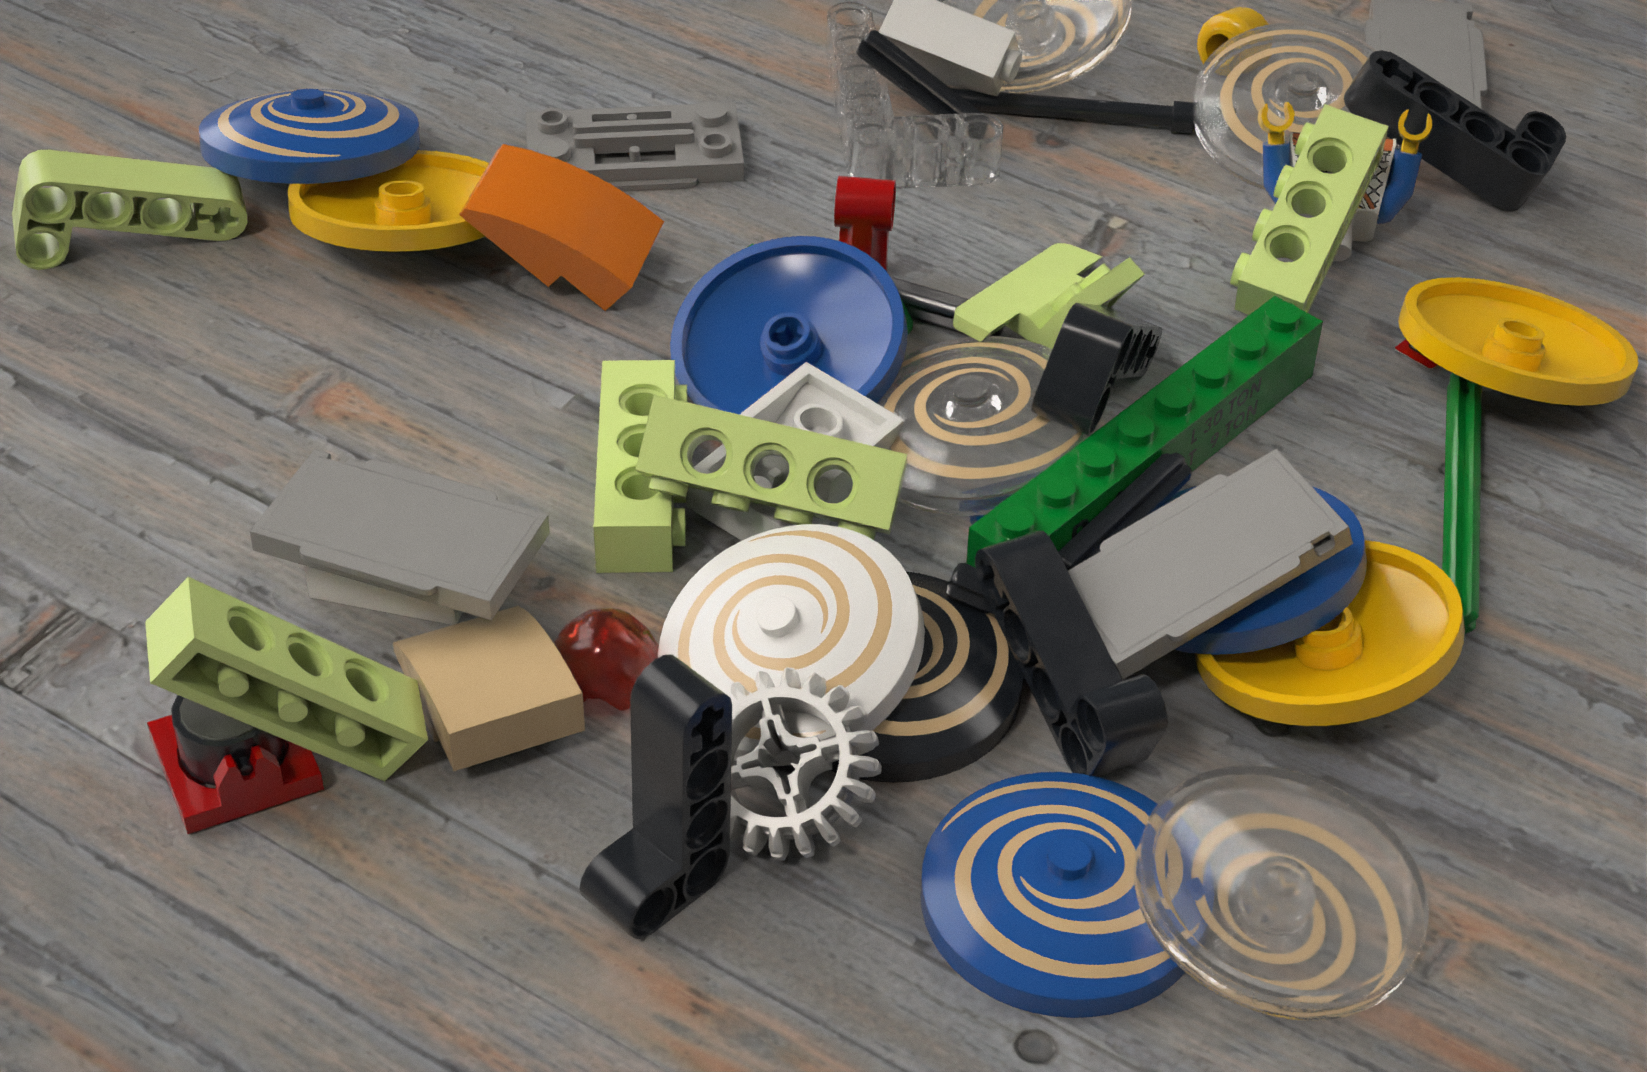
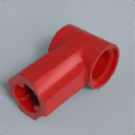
M838 176L834 207V226L840 227L839 241L867 253L887 271L889 231H892L895 212L896 180Z

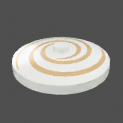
M823 524L792 525L765 531L744 539L727 548L703 566L685 585L670 608L660 636L658 658L663 655L673 654L731 698L732 706L738 702L731 694L730 686L732 683L740 682L750 694L758 690L755 678L758 671H767L775 687H779L784 669L786 667L794 668L799 674L801 689L813 672L820 673L826 679L825 694L832 688L842 685L850 694L848 705L845 709L861 705L868 714L867 721L857 731H872L897 707L915 678L924 648V617L908 574L901 563L881 544L863 534L842 527ZM784 712L786 723L791 728L793 736L805 738L817 735L821 741L836 737L833 727L814 715L802 712ZM757 723L744 736L737 748L734 761H737V757L752 752L758 745L761 737L760 723ZM780 739L783 752L775 757L780 764L772 762L771 766L791 765L790 763L798 764L799 759H796Z

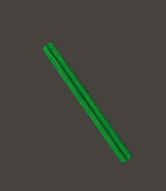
M1451 373L1449 385L1447 386L1442 570L1452 580L1459 592L1463 609L1465 634L1476 628V619L1479 617L1482 385Z

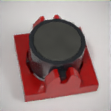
M176 696L171 708L172 715L147 722L151 741L187 834L324 789L322 775L311 750L182 696ZM285 756L283 762L279 765L280 758ZM206 783L210 785H215L216 788H208L200 784Z

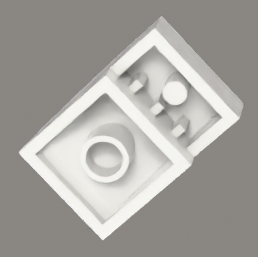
M807 362L739 414L888 450L902 431L904 419ZM722 444L694 466V469L706 474L720 469L726 459L725 446ZM778 455L763 457L754 469L755 482L764 488H776L782 485L789 474V463ZM829 470L823 473L817 481V496L827 503L842 502L851 493L852 479L844 471ZM688 487L686 506L741 541L765 531L795 525L774 519L775 507L751 502L748 513L731 510L711 504L712 492ZM813 517L812 524L829 525L831 521Z

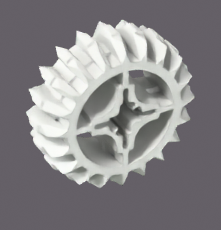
M786 667L781 675L780 686L775 687L767 671H758L755 678L758 691L750 694L740 682L732 683L730 686L731 694L738 701L732 706L730 842L739 838L745 832L743 849L755 856L763 849L769 838L771 856L775 860L783 861L789 853L790 840L795 839L796 847L800 854L805 858L812 857L815 854L812 835L820 832L822 837L834 847L841 842L839 833L832 826L834 822L842 817L848 825L855 828L862 822V818L849 805L853 798L864 803H872L874 801L876 793L867 784L860 782L859 778L879 775L881 773V764L877 759L859 755L873 750L879 745V740L874 731H857L867 721L868 714L861 705L845 709L848 705L850 694L842 685L832 688L825 694L826 679L822 674L813 672L801 689L798 672L794 668ZM784 712H802L814 715L833 727L836 737L821 741L817 735L805 738L793 736L791 728L786 723ZM760 723L761 737L758 745L752 752L737 757V765L733 766L734 757L740 742L751 728ZM780 739L796 759H799L798 764L790 763L795 768L791 774L787 775L790 787L771 768L772 762L780 764L775 759L779 753L783 752ZM839 760L838 770L831 787L815 805L810 807L809 787L811 782L817 775L831 770L832 762ZM750 786L754 791L768 788L776 790L778 799L784 805L787 816L768 817L746 809L740 802L735 789Z

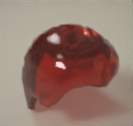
M590 609L566 624L554 642L582 691L583 703L588 699H601L620 711L630 709L631 692L637 678L645 667L658 658L659 644L650 630L632 614L621 609Z

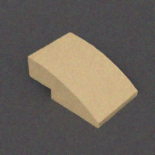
M520 606L498 611L492 620L478 617L393 642L394 653L404 675L418 682L424 720L434 742H441L453 771L585 731L583 694L546 631L528 611Z

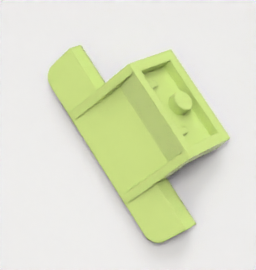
M1057 243L956 307L953 326L958 331L979 342H982L1006 326L1050 353L1073 304L1084 303L1112 307L1145 274L1129 257L1112 270L1103 263L1086 278L1079 275L1093 267L1103 256L1071 244Z

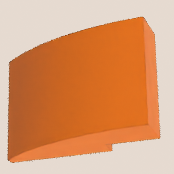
M503 144L496 151L459 214L547 287L562 276L604 311L632 288L664 223L660 217L643 204L599 177L560 159Z

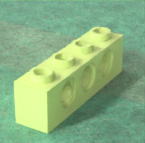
M1326 104L1315 125L1309 122L1305 123L1295 147V154L1300 156L1294 167L1288 165L1283 167L1277 180L1273 196L1278 198L1273 211L1266 208L1262 210L1252 235V240L1257 243L1251 255L1244 252L1241 253L1234 267L1230 284L1238 287L1235 310L1250 315L1273 296H1277L1286 302L1296 305L1299 309L1307 313L1309 312L1382 159L1389 126ZM1321 171H1329V172H1332L1333 174H1327V173H1323V172H1321ZM1299 214H1309L1314 217L1307 218L1300 216ZM1276 258H1289L1293 262H1282Z
M675 360L602 361L593 525L596 573L673 572V546H686L685 508H674V503H686V498L648 489L651 478L644 477L635 470L653 396L658 395L688 402L687 385L675 384Z
M654 395L635 470L642 476L651 478L648 489L686 498L688 487L712 492L711 504L748 513L750 503L754 502L775 507L773 518L795 525L812 524L813 517L838 522V527L853 530L874 540L876 532L889 535L891 533L908 458L907 454ZM708 440L718 441L726 449V459L722 467L708 474L696 471L692 463V456L696 447ZM768 455L781 456L789 463V474L786 481L776 488L761 487L755 482L754 469L757 463ZM829 470H841L851 477L853 482L852 490L845 500L839 503H827L817 496L816 484L823 473Z
M187 577L145 621L150 683L382 781H386L428 741L417 680L191 577Z

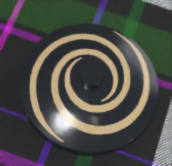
M906 571L920 602L924 617L925 636L923 653L917 673L908 691L889 716L872 730L878 737L879 745L873 750L859 755L877 759L881 764V773L873 777H860L859 779L891 783L914 782L940 777L960 770L976 762L998 745L1009 732L1017 717L1021 704L1024 675L995 617L954 601L946 595L949 581ZM839 760L832 762V769L830 771L837 773Z

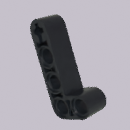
M1380 50L1373 52L1344 95L1345 105L1352 114L1389 126L1386 137L1396 139V143L1402 146L1403 138L1398 131V122L1401 114L1409 109L1407 120L1404 123L1405 130L1411 135H1418L1425 130L1429 113L1432 119V130L1429 136L1419 143L1417 151L1422 154V160L1490 204L1506 211L1518 210L1550 171L1566 142L1567 136L1564 128L1552 116L1544 112H1528L1516 128L1512 129L1400 56L1388 51Z
M1084 303L1073 304L1062 324L1032 403V413L1090 436L1103 415L1117 378L1142 377L1145 375L1160 343L1162 327L1109 306Z
M1037 530L979 549L975 556V567L982 591L1071 772L1101 777L1147 760L1168 726L1167 710L1161 692L1155 682L1144 674L1122 680L1050 537L1044 531Z
M673 654L656 658L645 667L637 678L631 692L633 829L594 857L581 878L579 888L581 895L635 939H642L651 935L715 886L723 875L730 856L732 701L727 694Z

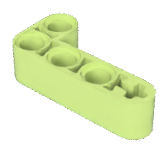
M37 150L28 154L22 160L18 172L12 211L16 255L21 263L36 270L54 268L65 260L69 251L72 227L226 241L239 236L245 230L248 223L242 188L237 176L227 174L213 167L58 150ZM43 186H53L50 188H42Z

